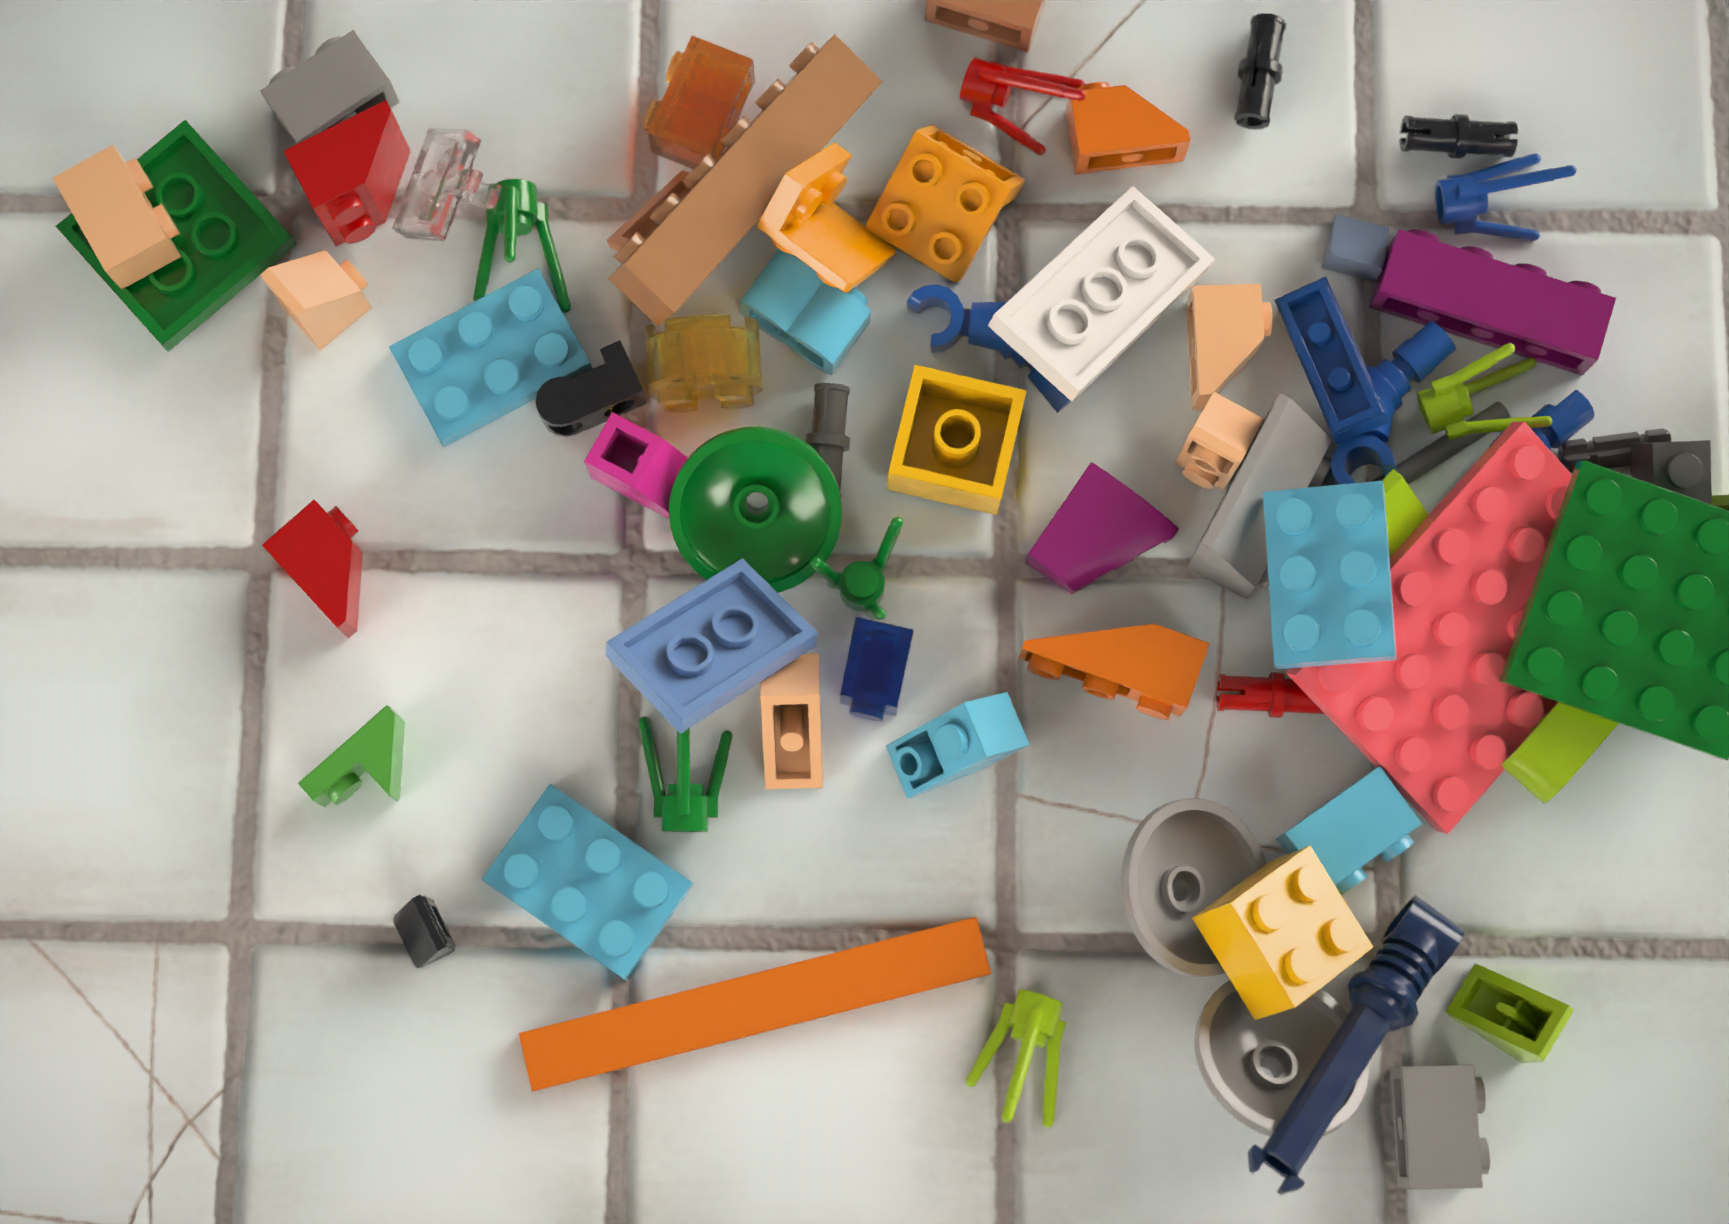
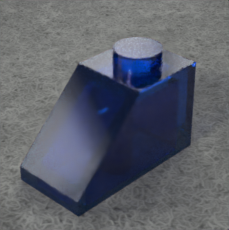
M861 617L855 618L840 692V704L850 706L849 714L871 721H883L884 714L897 715L912 650L914 629Z

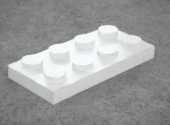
M1132 186L993 315L988 326L1073 402L1208 271L1215 258Z

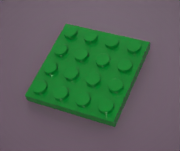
M1585 460L1577 461L1499 682L1701 753L1728 760L1729 511Z

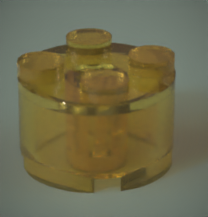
M697 315L666 319L665 331L659 332L653 323L645 327L649 397L658 400V404L664 405L666 412L698 410V400L712 399L720 401L721 408L726 409L754 406V395L763 391L758 320L745 317V328L731 327L730 315Z

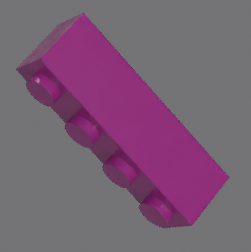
M1398 229L1387 247L1383 270L1377 279L1369 308L1421 325H1427L1430 321H1433L1446 333L1496 349L1505 344L1512 343L1515 346L1513 353L1515 355L1525 358L1532 357L1537 362L1583 376L1599 359L1616 298L1602 294L1599 287L1589 282L1578 280L1565 282L1549 277L1544 269L1532 264L1519 263L1511 265L1495 260L1490 252L1482 248L1473 246L1458 248L1439 242V238L1436 235L1425 230L1410 229L1404 231Z

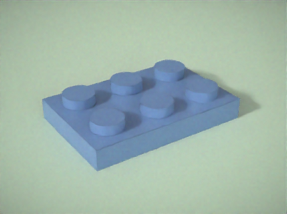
M742 558L606 642L605 656L681 734L816 647L818 632Z

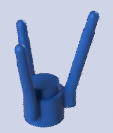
M1534 153L1467 174L1447 176V179L1438 180L1435 186L1438 220L1441 225L1453 223L1455 235L1479 233L1536 241L1540 237V233L1537 230L1477 221V215L1487 213L1488 193L1571 177L1576 174L1577 169L1573 165L1493 179L1540 163L1541 156Z

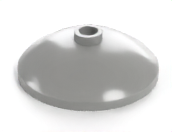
M1188 798L1172 801L1156 808L1141 821L1126 848L1122 865L1121 888L1124 908L1130 926L1147 953L1159 964L1177 974L1191 977H1207L1225 973L1192 917L1266 864L1255 836L1236 814L1226 807L1206 799Z
M1229 980L1212 994L1200 1012L1196 1023L1194 1045L1201 1075L1213 1096L1226 1111L1249 1128L1270 1136L1348 1013L1332 996L1320 988L1295 1008L1254 1020ZM1369 1063L1323 1136L1341 1127L1360 1106L1368 1086ZM1261 1067L1269 1069L1274 1078L1267 1075Z

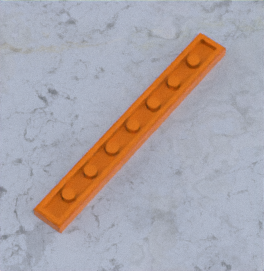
M977 917L521 1032L519 1037L531 1091L535 1092L991 975V970Z

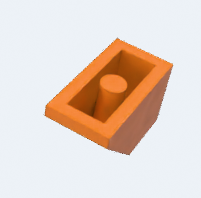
M1105 82L1088 83L1078 88L1086 94L1083 101L1068 99L1066 120L1075 175L1184 161L1190 144L1189 130L1126 85L1110 87Z

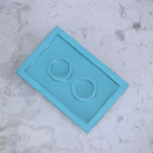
M539 269L522 276L389 346L443 447L535 400L538 390L549 379L556 377L571 379L593 369Z
M1383 481L1263 492L1275 668L1288 669L1397 660Z
M551 784L546 788L482 878L484 882L625 981H627L694 885L684 876Z

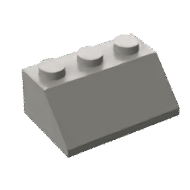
M1279 393L1267 413L1186 567L1246 599L1257 585L1264 589H1267L1269 586L1263 492L1319 487L1331 467V460L1324 457L1332 439L1285 394Z

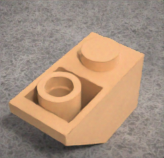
M1213 392L1189 433L1175 464L1184 469L1183 475L1196 485L1207 489H1212L1215 485L1225 490L1264 419Z

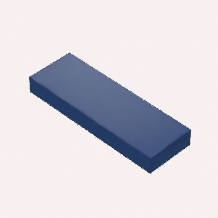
M1325 276L1275 299L1274 301L1336 445L1390 422L1327 277Z

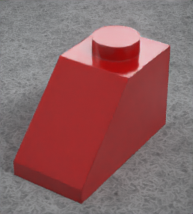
M314 499L265 541L262 546L337 629L349 639L357 632L363 552L351 538L359 530L337 506L327 513Z

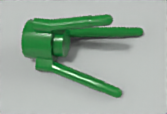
M506 179L497 182L492 188L493 205L486 208L487 226L476 276L473 301L475 302L485 296L498 230L504 234V259L511 263L516 257L517 236L529 234L532 231V225H536L559 307L562 312H569L571 305L548 224V205L537 202V187L530 181Z
M900 517L892 519L872 562L856 561L844 568L842 573H838L819 557H813L810 561V565L827 581V585L830 588L839 589L841 599L847 607L855 611L865 612L870 620H883L886 617V611L878 606L884 596L885 579L882 572L887 567V561L900 534L903 520Z
M646 716L639 719V727L654 796V817L662 818L661 831L708 832V818H718V796L733 737L732 733L729 730H725L721 734L706 795L703 796L702 784H690V728L681 734L677 731V784H668V795H666L650 720Z

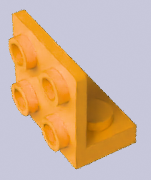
M932 124L915 131L866 223V229L950 281L958 283L964 278L1002 207L1017 198L1026 180Z
M834 142L785 173L756 227L771 237L773 244L778 249L795 255L815 270L817 276L825 284L848 293L889 263L895 255L896 249L868 231L863 224L833 203L847 182V177L842 173L852 157L849 152Z

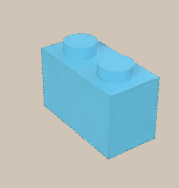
M1379 766L1280 835L1276 840L1287 854L1310 845L1342 895L1367 877L1361 867L1373 858L1380 855L1383 861L1387 863L1413 845L1414 842L1408 834L1422 823Z

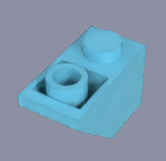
M1008 692L964 702L886 745V748L907 799L989 767L1030 744Z

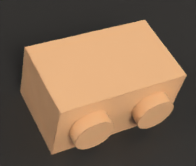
M111 145L52 178L105 272L121 290L181 257L171 238L180 233L162 204L155 208L152 207L144 192L152 189L153 186L136 158L126 162L114 145Z

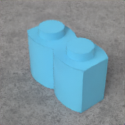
M778 249L740 300V313L747 320L774 339L786 344L804 360L831 376L870 324L872 311L866 307L868 300L859 290L854 288L846 293L839 288L825 284L817 276L815 270L795 255L785 253Z

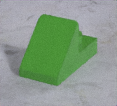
M386 705L298 783L299 786L314 802L323 807H326L331 802L338 805L351 797L360 788L362 781L359 777L367 771L380 787L398 802L401 791L405 721L391 707Z

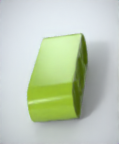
M1558 702L1541 718L1536 727H1532V732L1501 766L1545 804L1570 781L1619 723Z

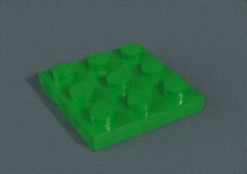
M186 120L181 122L137 159L153 186L152 189L144 192L152 207L155 208L162 204L180 233L171 238L181 255L180 258L121 290L105 272L72 213L55 226L167 352L297 245L293 237Z

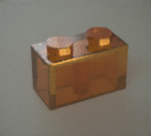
M692 35L684 53L676 51L673 55L666 74V82L670 84L662 101L654 99L645 117L644 130L648 131L652 153L694 169L707 154L714 160H717L723 154L726 146L720 140L738 121L755 83L753 59Z

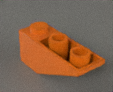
M1154 623L1025 640L1018 658L1029 662L1027 669L1036 675L1051 680H1060L1062 674L1082 681V690L1089 694L1107 700H1114L1116 694L1137 701L1136 709L1155 718L1169 720L1171 714L1180 717L1187 709L1210 643Z

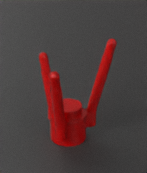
M973 57L962 82L960 99L973 103L970 116L988 121L1023 146H1026L1038 155H1043L1046 151L1045 146L993 111L994 106L1004 108L1013 87L1055 97L1083 101L1086 94L1078 88L1086 83L1082 79L1008 67L994 61L989 62Z

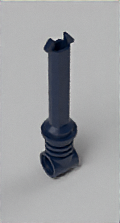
M1417 895L1413 896L1393 919L1381 939L1383 945H1381L1376 956L1370 962L1369 967L1365 971L1355 973L1348 984L1350 1012L1262 1149L1254 1144L1248 1150L1249 1171L1252 1174L1258 1171L1261 1165L1265 1163L1280 1176L1285 1177L1277 1191L1280 1195L1297 1191L1304 1186L1305 1181L1299 1178L1298 1174L1387 1032L1397 1031L1401 1027L1413 1024L1418 1015L1416 1004L1432 977L1454 953L1465 934L1463 929Z

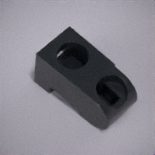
M621 340L600 349L604 364L571 379L556 377L542 384L537 392L536 407L548 431L557 436L567 437L576 435L607 422L612 412L620 416L647 404L643 388Z

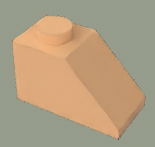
M326 250L269 267L260 274L283 309L319 350L323 349L371 309L370 304L362 293V290L368 286L366 280L347 259L338 265Z
M1261 284L1195 285L1192 287L1186 302L1192 410H1203L1213 392L1219 394L1256 355L1264 340V336L1271 335L1272 308L1270 302H1262Z
M819 653L803 654L760 682L765 789L823 788Z

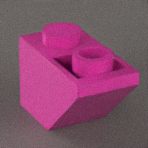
M612 412L584 463L591 479L669 519V502L673 484L680 468L688 457L663 438Z

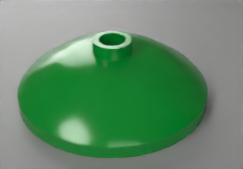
M743 427L728 430L710 438L686 459L676 476L671 491L669 521L674 541L683 558L704 579L708 580L743 558L779 593L803 583L816 573L815 569L810 565L813 557H819L824 562L827 561L840 533L842 502L834 474L825 460L810 445L794 435L777 429ZM752 493H761L767 498L768 503L761 508H755L748 503L747 497Z

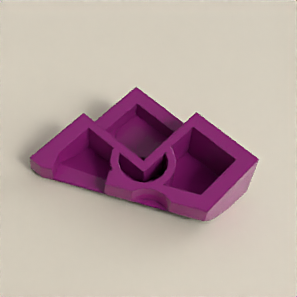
M1091 462L1028 553L1025 564L1070 594H1074L1091 585L1095 579L1111 570H1118L1131 563L1135 557L1164 542L1165 544L1171 541L1179 528L1145 499Z

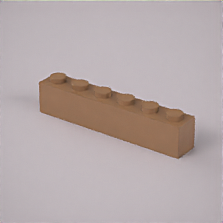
M835 34L820 48L811 41L790 63L789 67L796 72L790 81L784 85L777 78L756 100L755 104L762 110L757 117L750 123L742 116L722 137L720 141L727 147L724 153L717 160H714L707 154L687 175L685 179L692 185L691 189L681 199L674 193L670 194L653 212L650 218L657 226L647 237L644 238L636 232L613 256L621 265L608 280L657 326L671 317L762 217L785 173L819 153L882 83Z

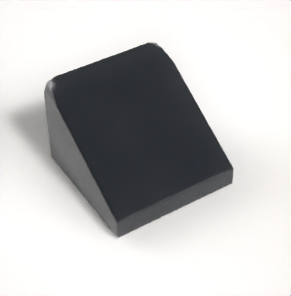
M419 894L395 914L393 918L394 925L416 968H423L455 951L454 947L456 945L433 899Z

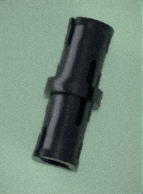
M1263 13L1252 17L1246 58L1242 59L1239 63L1238 77L1242 80L1234 120H1236V124L1247 129H1264L1270 125L1269 117L1274 87L1281 81L1283 73L1279 57L1286 23L1278 15Z
M1455 114L1451 119L1418 118L1405 115L1400 127V134H1407L1406 138L1399 139L1401 151L1447 152L1449 158L1462 159L1466 153L1513 157L1518 143V139H1509L1510 135L1518 134L1516 122L1471 121L1468 115Z

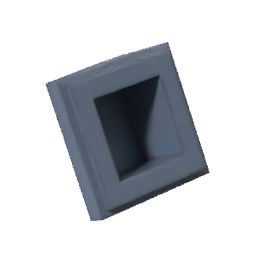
M1335 214L1321 268L1376 281L1383 270L1389 228Z

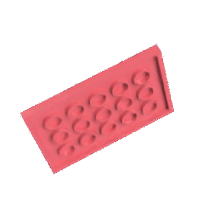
M1524 421L1512 422L1390 557L1397 660L1290 668L1286 673L1376 768L1379 766L1382 768L1396 789L1436 831L1448 834L1505 770L1501 764L1525 741L1532 732V727H1536L1541 718L1558 703L1499 682L1572 476Z

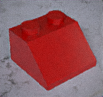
M387 100L283 152L312 208L337 247L345 242L354 244L367 239L375 232L377 226L386 222L411 151Z

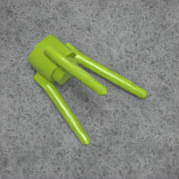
M1508 343L1450 376L1432 381V387L1416 392L1419 407L1430 434L1445 430L1449 441L1468 434L1503 432L1512 422L1524 421L1530 428L1549 427L1552 424V418L1549 416H1528L1465 422L1464 417L1474 414L1470 395L1533 369L1537 365L1536 359L1531 357L1469 383H1463L1513 354L1515 346L1512 343Z
M1019 989L1014 1004L1004 1002L999 1022L966 1077L965 1081L969 1087L977 1084L1010 1027H1013L1010 1037L1022 1043L1001 1113V1119L1006 1123L1013 1119L1034 1047L1044 1048L1048 1039L1042 1123L1047 1128L1052 1127L1054 1124L1060 1047L1067 1024L1059 1019L1064 1005L1059 1000L1033 991Z

